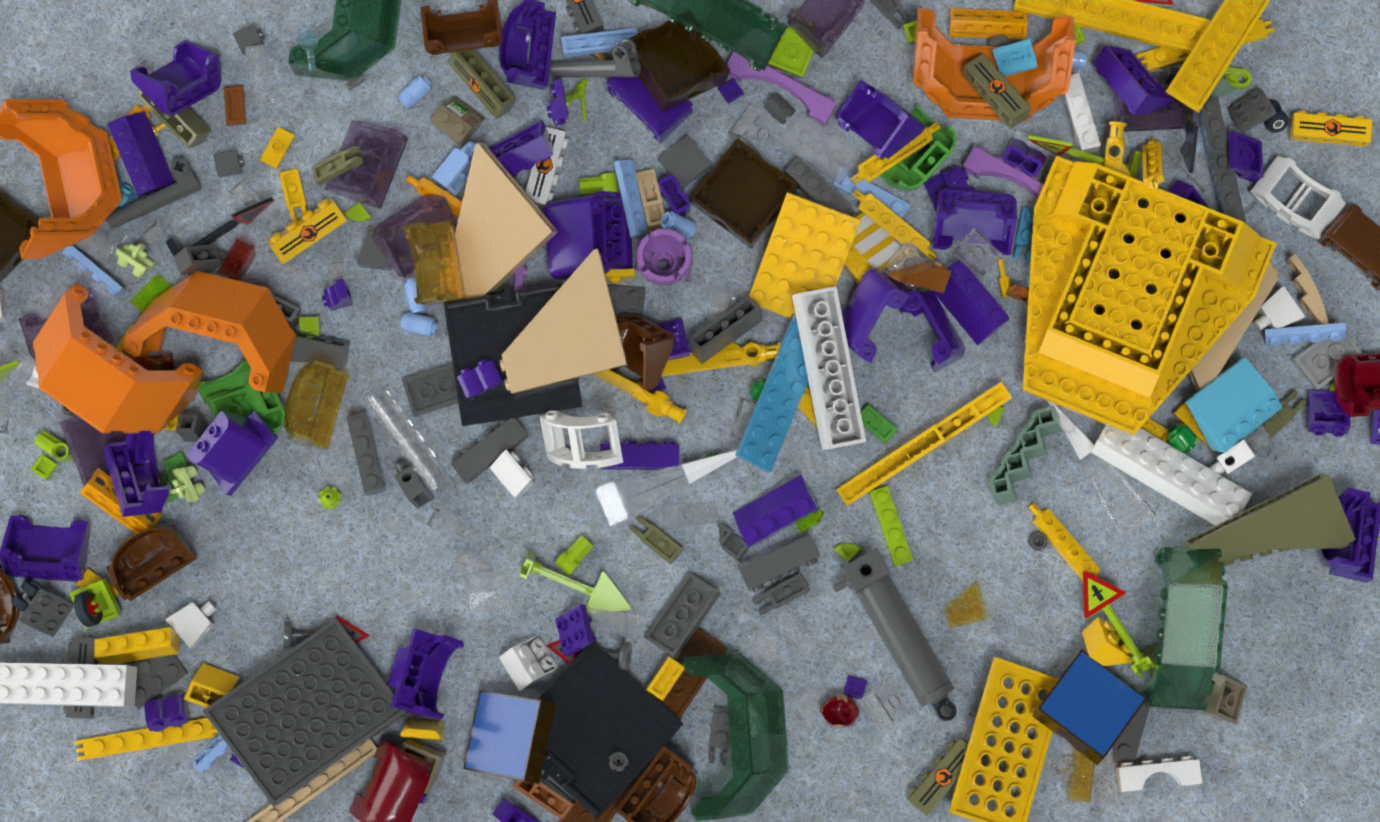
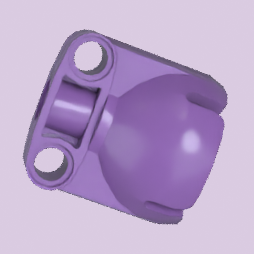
M657 229L652 231L651 235L647 234L640 241L636 250L634 269L641 272L649 282L656 285L670 286L682 279L690 281L694 263L693 251L690 244L687 243V239L681 233L672 229ZM665 261L669 264V267L661 269L659 263Z

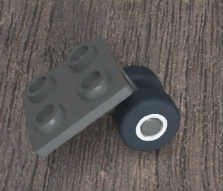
M1258 88L1227 107L1242 133L1249 131L1262 122L1265 123L1268 131L1277 133L1284 130L1289 123V118L1282 111L1279 102L1274 99L1269 100L1262 88Z
M25 579L21 585L24 591L23 594L17 593V595H14L11 603L17 609L24 612L20 617L22 623L53 637L73 609L74 604L45 590L43 586L34 580Z

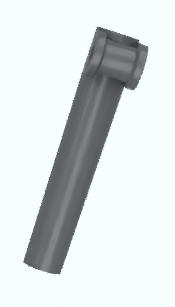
M626 38L620 44L613 47L612 55L614 60L552 62L549 73L553 78L638 77L641 67L635 43L631 39Z
M180 158L172 161L171 174L175 183L113 211L106 219L111 230L200 191V185L187 162ZM180 167L181 169H183V171L180 172L176 168Z

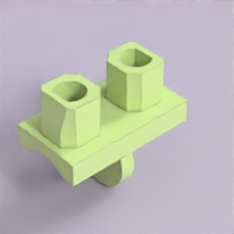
M139 243L137 246L125 244L115 252L118 255L117 264L125 268L129 264L133 265L132 274L138 278L151 269L155 262L147 257L148 254L144 252L145 245Z
M194 466L172 470L176 479L172 480L174 488L170 489V493H177L179 499L185 497L187 502L199 500L198 496L204 493L205 489L201 482L193 485L190 480L197 475Z

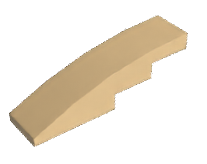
M655 169L636 172L650 235L652 231L663 229L661 218L665 214Z
M1294 254L1286 263L1297 275L1292 283L1304 296L1298 302L1316 325L1329 324L1318 289L1308 270L1298 256Z

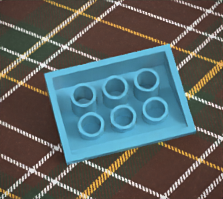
M1242 357L1186 401L1211 450L1224 453L1283 408L1274 390L1246 357Z

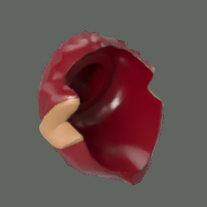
M844 694L830 697L820 708L822 716L833 727H849L860 716V710L852 697Z

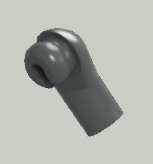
M1002 34L990 38L987 46H1006L1015 42Z

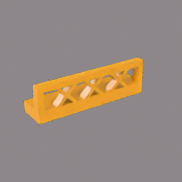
M950 8L949 36L992 38L1003 34L1009 39L1026 40L1027 13L1013 10Z
M99 468L79 492L135 534L144 529L155 527L162 516L161 513H152L151 515L155 517L153 522L148 520L145 514L122 517L117 496L113 493L115 489L112 479ZM97 476L104 480V486L95 481Z

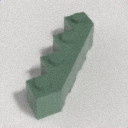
M1055 406L1034 411L1031 420L1018 435L1016 443L1001 461L999 469L991 476V490L998 506L1017 501L1014 482L1032 478L1029 459L1048 455L1044 436L1063 432L1059 413Z

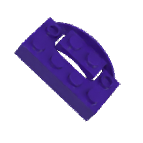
M535 0L521 1L511 11L502 31L503 40L499 48V60L501 68L507 77V83L541 90L548 87L556 12L544 10V2ZM516 26H519V27L528 28L529 31H528V30H523V29H518V28H515V27H516ZM530 36H531L529 62H528V64H527L528 46H529V40H530Z
M151 431L128 433L126 442L107 443L104 455L122 517L162 512L163 506L170 496L171 484L161 485L155 460L154 433H151ZM142 463L145 464V465H143V466H135V467H132V465H137V464H142Z
M1348 488L1338 497L1347 519L1352 520V522H1349L1352 532L1355 526L1354 537L1356 540L1353 541L1352 555L1351 542L1348 547L1342 549H1321L1330 575L1365 583L1373 579L1380 522V503L1368 501L1371 492Z

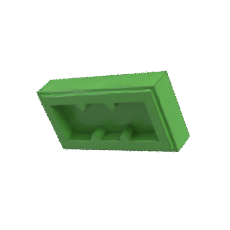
M869 404L861 411L863 427L884 445L897 432L898 429Z

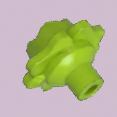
M326 486L323 491L319 492L318 502L322 504L324 509L329 507L333 510L335 506L341 504L340 498L342 495L337 491L336 487L330 488Z

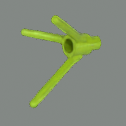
M581 79L580 83L576 84L575 88L566 95V100H568L566 102L567 106L575 98L581 100L583 121H587L585 92L588 81L586 79Z

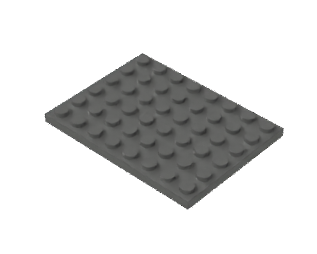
M335 618L203 710V713L272 807L275 808L404 716L407 711L391 707L394 697L393 692Z

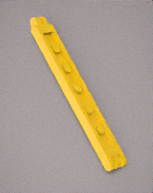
M1259 19L1242 45L1268 38L1269 33L1275 32L1274 27L1266 29L1267 26L1272 25V21L1264 22L1263 19ZM1160 47L1136 54L1138 59L1144 58L1141 61L1143 65H1146L1148 71H1153L1185 62L1189 54Z
M207 718L189 721L180 727L169 726L160 732L149 731L146 728L77 740L75 745L83 744V748L76 749V753L84 752V756H78L77 761L213 738L217 731Z

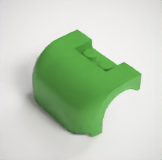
M918 105L911 113L912 116L927 128L935 123ZM951 126L948 128L941 127V129L932 134L933 141L879 177L891 187L901 191L918 189L954 150L957 141L955 130Z
M247 361L241 362L233 372L221 378L200 382L198 391L204 404H208L214 419L221 410L247 418L253 411H257L275 434H278L282 429L285 411L277 393L254 390L250 386L249 376L251 367Z

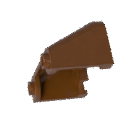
M488 0L484 7L483 4H480V11L443 16L441 10H437V13L431 11L430 6L420 7L424 46L426 52L431 55L497 47L502 43L501 14L498 0Z
M1355 204L1347 205L1317 242L1323 247L1326 245L1333 246L1331 249L1333 252L1337 250L1366 273L1365 277L1367 279L1372 278L1373 282L1370 285L1380 290V226L1362 213V209Z
M637 314L616 316L628 365L622 367H626L642 376V378L638 379V385L642 389H654L660 381L673 349L674 334ZM621 367L614 368V369H610V370L616 371V370H619Z

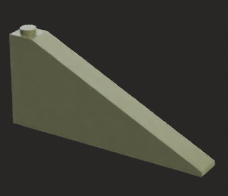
M1320 473L1183 541L1182 545L1189 549H1342L1348 547L1350 542L1356 539L1330 476Z

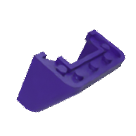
M187 40L174 47L172 62L149 75L147 69L143 66H137L130 70L132 82L162 113L168 116H174L213 94L221 85L219 55Z
M611 77L605 83L606 91L612 97L617 95V100L621 101L646 126V129L655 135L653 138L659 144L693 113L691 108L693 104L690 100L662 112L639 77Z
M860 80L835 116V119L840 122L839 126L847 132L852 130L873 146L874 154L882 160L885 157L887 159L892 157L918 137L926 128L923 123L896 102L863 80Z
M942 189L938 194L933 249H948L952 246L953 240L988 243L991 244V249L994 253L998 255H1011L1017 223L1016 198L1010 194Z
M591 195L554 201L545 206L544 215L558 230L546 243L548 270L553 278L568 280L589 254L596 249L594 215L603 212L604 196ZM600 252L604 271L608 273L609 260L604 253Z
M871 268L865 272L842 313L848 346L859 357L870 363L876 355L877 347L874 342L867 338L884 307L887 305L894 309L900 308L905 304L909 296L904 283L888 277L889 274L876 268Z
M908 291L909 296L905 304L898 308L901 314L904 312L910 313L914 318L923 313L939 341L932 348L934 360L930 363L935 373L962 358L965 353V346L933 291Z
M10 515L0 549V559L5 572L10 576L69 582L82 581L85 573L89 541V522L76 520L71 522L70 528L33 526L31 520L25 515Z

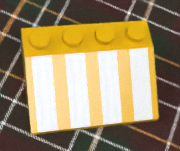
M862 212L856 216V218L861 219L843 269L857 285L860 283L865 272L871 268H876L889 274L890 272L916 265L896 240L865 213Z

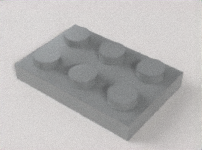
M1346 332V338H1342L1339 341L1322 340L1314 343L1296 356L1293 362L1317 391L1334 379L1336 360H1343V356L1363 353Z

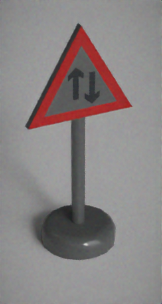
M337 616L338 622L355 644L370 636ZM284 621V648L291 647L292 637H310L314 633L292 632V623Z
M560 640L546 645L569 665L578 656V653L584 650L581 649L569 657L563 656ZM623 643L619 653L604 651L609 657L619 658V667L628 671L632 656L631 643Z

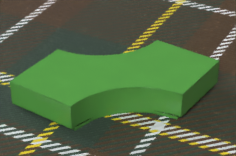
M183 452L164 460L166 471L161 481L162 486L171 484L170 489L174 488L172 480L176 478L172 470L189 466ZM170 493L165 504L179 498L178 494Z

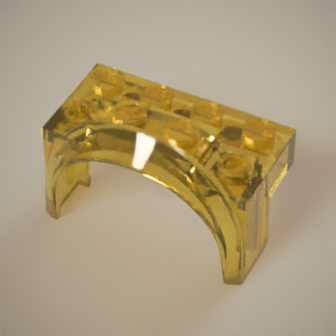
M444 221L434 224L422 222L403 226L402 232L407 238L415 271L417 297L414 298L415 303L431 306L466 299L453 222ZM435 244L434 246L421 248L423 245Z
M316 360L305 365L299 371L290 388L284 410V428L288 435L287 439L323 450L328 449L349 374L335 370L336 366ZM306 382L319 385V387L306 384ZM320 392H321V396H320V399H319V403H318V406H317V410H316V413H315V417H314V420H313V422H312L313 415H314V411H315V407H316V404H317V400H318V397H319Z

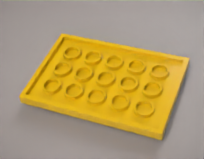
M787 192L749 296L760 307L792 319L795 314L792 295L836 287L861 219Z

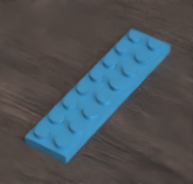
M796 314L793 315L735 454V456L767 473L773 469L808 383Z

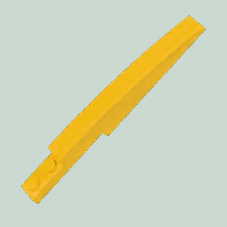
M1002 382L998 383L938 424L933 425L836 489L846 506L852 504L979 422V420L1011 400V395Z

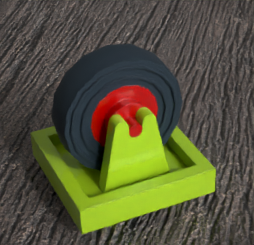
M106 578L72 590L69 593L74 603L76 616L85 628L95 626L122 614Z

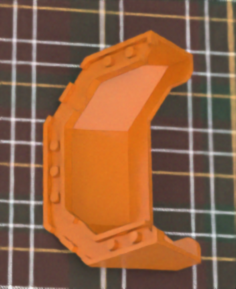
M918 8L913 83L920 87L926 93V96L943 110V113L948 118L1002 121L963 76L964 65L981 54L990 59L998 70L993 49L1001 46L952 44L936 27L935 12L928 8ZM1072 16L1057 17L1053 21L1051 33L1033 45L1037 68L1005 76L1007 82L1014 86L1018 94L1030 104L1029 118L1023 122L1032 118L1031 115L1038 110H1043L1053 103V100L1059 95H1064L1069 91L1076 43Z
M5 99L0 109V139L16 140L39 157L52 217L40 218L38 221L39 227L37 229L36 227L31 228L30 239L23 241L20 246L22 259H41L91 237L122 201L107 132L102 128L100 130L90 123L91 120L80 112L76 113L69 108V104L62 99Z
M195 271L152 300L125 336L122 353L129 358L151 359V352L162 351L166 329L171 327L238 344L251 367L249 376L250 386L254 390L262 392L283 393L296 334L290 328L286 321V316L280 306L277 305L269 288Z
M79 283L74 284L64 293L33 341L39 389L101 433H111V431H123V433L151 431V433H159L195 399L203 370L192 363H184L176 371L146 370L84 326L81 305L87 301L89 293Z

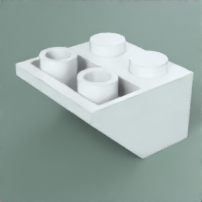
M505 450L491 465L490 470L517 500L534 485L532 481L534 477L526 467L521 468V462L513 451L509 454Z
M539 635L513 646L499 657L519 691L533 685L558 669Z

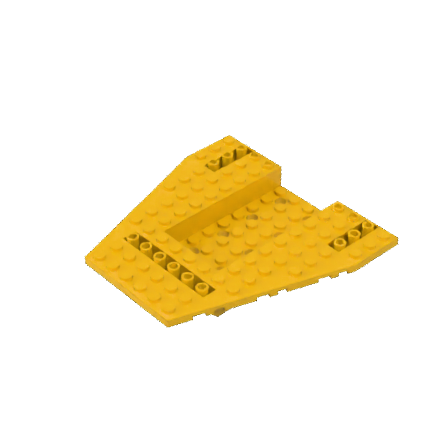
M1056 155L1033 212L1022 391L1134 436L1255 298L1277 243L1259 236L1246 223L1162 189H1155L1154 187L1153 190L1149 185L1145 186L1142 181L1099 164L1072 162ZM1140 199L1146 200L1148 207L1140 208L1138 201ZM1175 215H1184L1185 222L1178 223L1175 220ZM1131 235L1134 238V242L1131 244L1125 243L1123 236ZM1163 249L1169 250L1171 257L1168 259L1163 258L1160 255V251ZM1110 270L1118 271L1119 278L1111 279L1108 272ZM1146 286H1155L1157 290L1156 293H1147ZM1097 305L1102 306L1105 310L1104 314L1097 315L1094 312V307ZM1139 321L1142 324V328L1134 330L1131 327V322Z

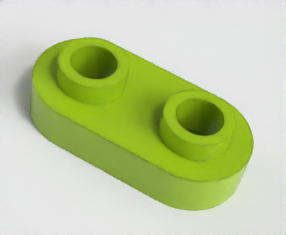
M1228 67L1223 74L1225 80L1236 89L1247 88L1252 80L1250 72L1246 69ZM1242 77L1244 82H1238L1237 78Z

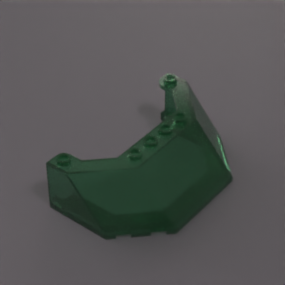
M336 0L332 30L311 46L297 45L291 49L288 63L295 76L351 81L370 69L380 59L395 49L401 0Z
M628 0L629 3L636 7H639L640 4L646 5L668 15L667 19L675 24L678 21L683 23L686 30L692 33L696 30L702 34L701 37L709 42L712 40L718 42V47L729 51V49L733 50L751 63L749 67L758 72L761 69L763 71L766 70L790 27L784 22H779L778 18L770 13L762 14V8L747 0Z
M1163 547L1159 549V552H1156L1155 563L1158 564V568H1162L1164 588L1161 589L1160 594L1163 606L1159 609L1158 615L1159 620H1161V626L1158 628L1156 636L1157 640H1159V647L1155 650L1157 666L1151 685L1146 688V691H1142V694L1147 697L1144 707L1184 713L1202 712L1207 709L1208 703L1205 702L1207 695L1212 694L1215 685L1212 678L1220 670L1228 589L1227 581L1222 579V576L1225 575L1224 563L1219 562V558L1222 556L1221 549Z
M741 653L681 657V665L684 666V670L689 676H706L727 695L733 775L717 796L701 797V800L696 803L695 807L691 808L692 819L695 821L715 820L753 814L789 771L783 690Z

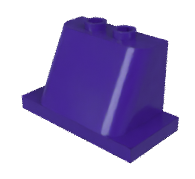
M221 410L186 455L191 462L209 471L224 493L232 496L279 437L257 411H253L247 418Z

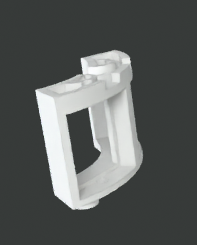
M1277 156L1263 174V177L1260 178L1250 191L1265 208L1269 206L1271 210L1277 212L1276 216L1289 225L1291 222L1295 227H1299L1298 231L1318 240L1346 204L1341 198L1340 192L1335 189H1328L1311 179L1289 157ZM1288 171L1301 181L1302 184L1284 206L1270 192L1285 172ZM1313 190L1326 198L1327 201L1310 221L1294 212L1310 191Z
M548 411L545 415L539 416L546 456L551 462L560 466L566 463L570 464V468L586 469L587 465H597L600 468L623 463L617 422L609 413H601L591 417H573L562 414L559 411ZM607 425L611 449L600 452H584L581 429ZM562 428H568L571 450L565 447Z

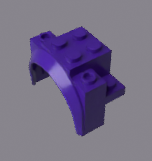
M413 629L408 648H398L387 685L396 689L391 707L420 717L442 719L445 714L440 713L437 709V695L441 677L454 651L464 647L463 641L446 635H435Z

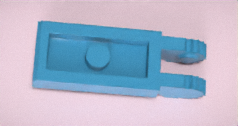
M1023 207L1013 258L1018 260L1021 246L1026 247L1028 251L1025 256V262L1028 263L1031 260L1034 212L1032 208Z

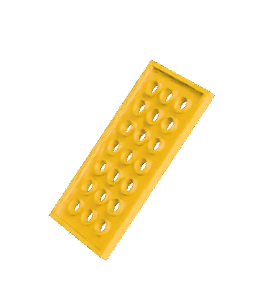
M997 657L993 658L948 813L976 822H1027L1053 733L1032 717L1034 710L1043 701L1039 698V692L1044 689L1047 696L1058 682V678ZM1007 677L1011 679V686L1009 688L1004 686V679ZM1024 683L1029 687V691L1025 695L1021 691ZM1003 696L1006 703L1001 708L998 705V699ZM1019 702L1023 705V711L1020 714L1016 712V705ZM995 716H998L1000 719V724L997 727L992 723ZM1012 722H1016L1018 726L1015 733H1012L1010 730ZM1030 728L1035 730V736L1032 739L1027 734ZM990 735L994 737V744L992 746L987 744V738ZM1007 741H1010L1012 744V749L1009 752H1006L1004 749ZM1025 747L1030 752L1027 758L1022 756V750ZM986 754L989 758V762L987 765L983 766L981 763V758L983 755ZM1004 760L1006 762V769L1001 772L999 770V763ZM1021 766L1024 769V774L1019 778L1016 771ZM978 774H981L983 777V782L980 785H977L975 782ZM996 780H999L1001 783L998 791L993 789V783ZM1013 786L1018 788V794L1015 797L1011 795ZM975 793L977 795V802L972 805L969 799ZM993 799L995 807L990 811L987 804ZM1010 805L1013 812L1010 816H1006L1005 809Z

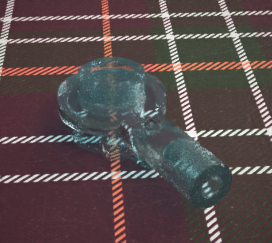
M306 31L300 35L298 42L300 47L306 50L308 70L313 71L316 70L313 49L318 45V38L313 32Z

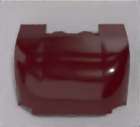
M1380 353L1343 356V360H1336L1334 375L1335 395L1339 406L1349 417L1369 416V409L1379 410Z
M382 738L374 755L380 762L374 767L371 782L365 787V795L356 794L349 813L361 822H411L430 780L427 773L428 767H431L432 764L430 761L398 748L396 743Z

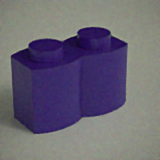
M1013 139L1003 159L1012 166L1020 167L1027 175L1036 177L1047 157L1039 150L1030 149L1023 141Z
M670 174L659 180L660 194L669 203L670 211L681 216L690 213V201L687 195L680 191L677 179Z
M487 358L478 363L479 366L474 369L468 367L460 371L461 375L457 376L467 399L504 383L494 360L489 361Z
M172 695L165 699H156L144 704L146 725L149 731L160 732L169 726L180 727L189 722L187 701L184 700V695Z

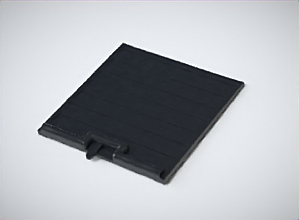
M564 283L512 292L510 285L506 284L504 286L505 293L444 303L462 427L544 414L548 411H562L583 407L578 378L511 394L510 390L507 391L504 381V383L470 399L466 398L457 376L461 375V370L468 367L474 369L479 366L478 363L488 358L489 361H495L503 380L507 379L506 371H502L500 365L502 354Z
M593 642L585 647L537 699L556 704L550 734L546 742L545 759L542 769L544 773L541 775V779L546 780L550 776L598 820L684 724ZM618 751L625 753L629 762L623 771H616V769L610 768L609 757L612 753H617Z

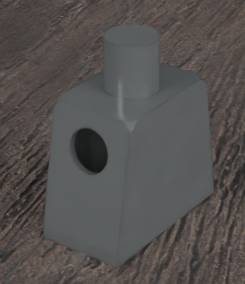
M368 228L357 263L362 268L391 271L393 262L404 265L407 254L397 251L399 245L395 240Z
M405 461L395 466L398 472L395 476L408 501L417 509L434 499L422 478L412 466L408 467Z

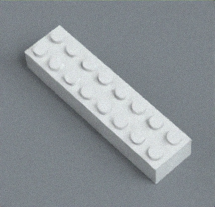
M837 286L792 295L821 449L828 450L866 442Z
M1105 425L1090 451L1213 525H1217L1243 512L1252 495L1249 491L1141 428L1132 436Z
M0 663V704L135 707L137 667L129 665Z

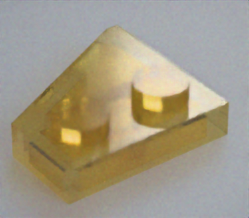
M975 582L944 609L949 629L988 619L978 582Z

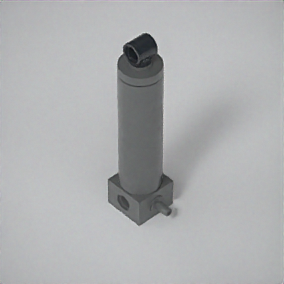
M875 548L842 567L840 572L844 580L833 585V589L835 592H839L848 586L853 595L856 594L921 707L930 703L939 720L944 722L950 721L956 716L957 709L948 698L947 693L955 688L949 682L947 674L891 580L889 568L878 549ZM867 568L870 571V575H862L860 569ZM942 706H948L951 709L949 717L941 714Z

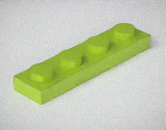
M885 486L870 491L869 494L894 567L912 562L913 557L889 487Z

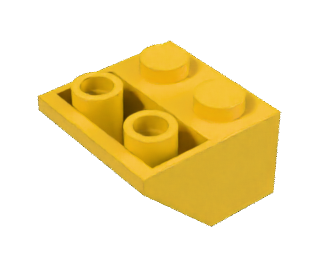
M1097 617L1082 631L1089 657L1101 665L1109 666L1133 662L1132 654L1112 623L1108 620L1104 621Z
M203 663L191 680L184 700L207 708L236 688L240 677Z

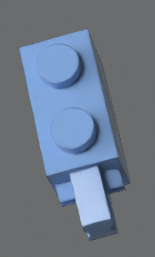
M471 141L461 150L455 147L432 176L433 180L440 187L449 191L454 196L457 195L468 179L476 145Z

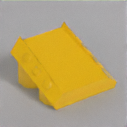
M412 716L400 734L404 738L444 741L445 725L441 719L438 721L414 719Z

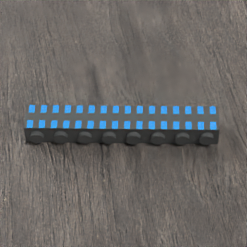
M1218 96L1207 99L1199 113L1197 112L1218 210L1222 214L1246 223L1235 171L1230 170L1229 143Z

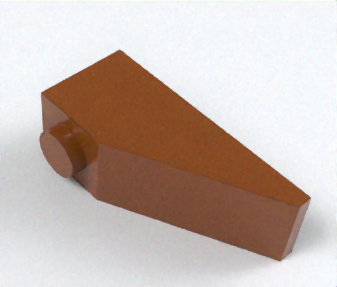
M934 261L933 264L924 262L890 272L888 277L902 283L944 293L951 271L944 268L945 264Z
M513 779L514 788L561 820L574 805L569 798L547 779H540L539 784Z

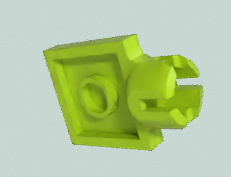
M795 17L789 29L781 28L767 65L804 78L817 45V41L811 38L815 29L814 23L807 19L804 28H802L803 18Z

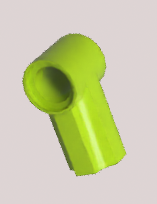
M605 173L601 174L600 177L579 179L581 196L599 191L618 194L617 174Z
M43 430L35 438L34 444L52 455L55 459L61 462H70L74 458V449L47 431ZM66 448V454L61 457V450Z
M581 535L568 550H565L557 558L555 564L568 576H571L573 574L572 571L580 566V562L594 546Z

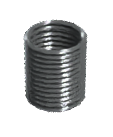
M779 93L773 95L764 106V109L781 124L786 123L785 119L788 116L789 118L792 117L795 113L794 107L791 104L789 105Z

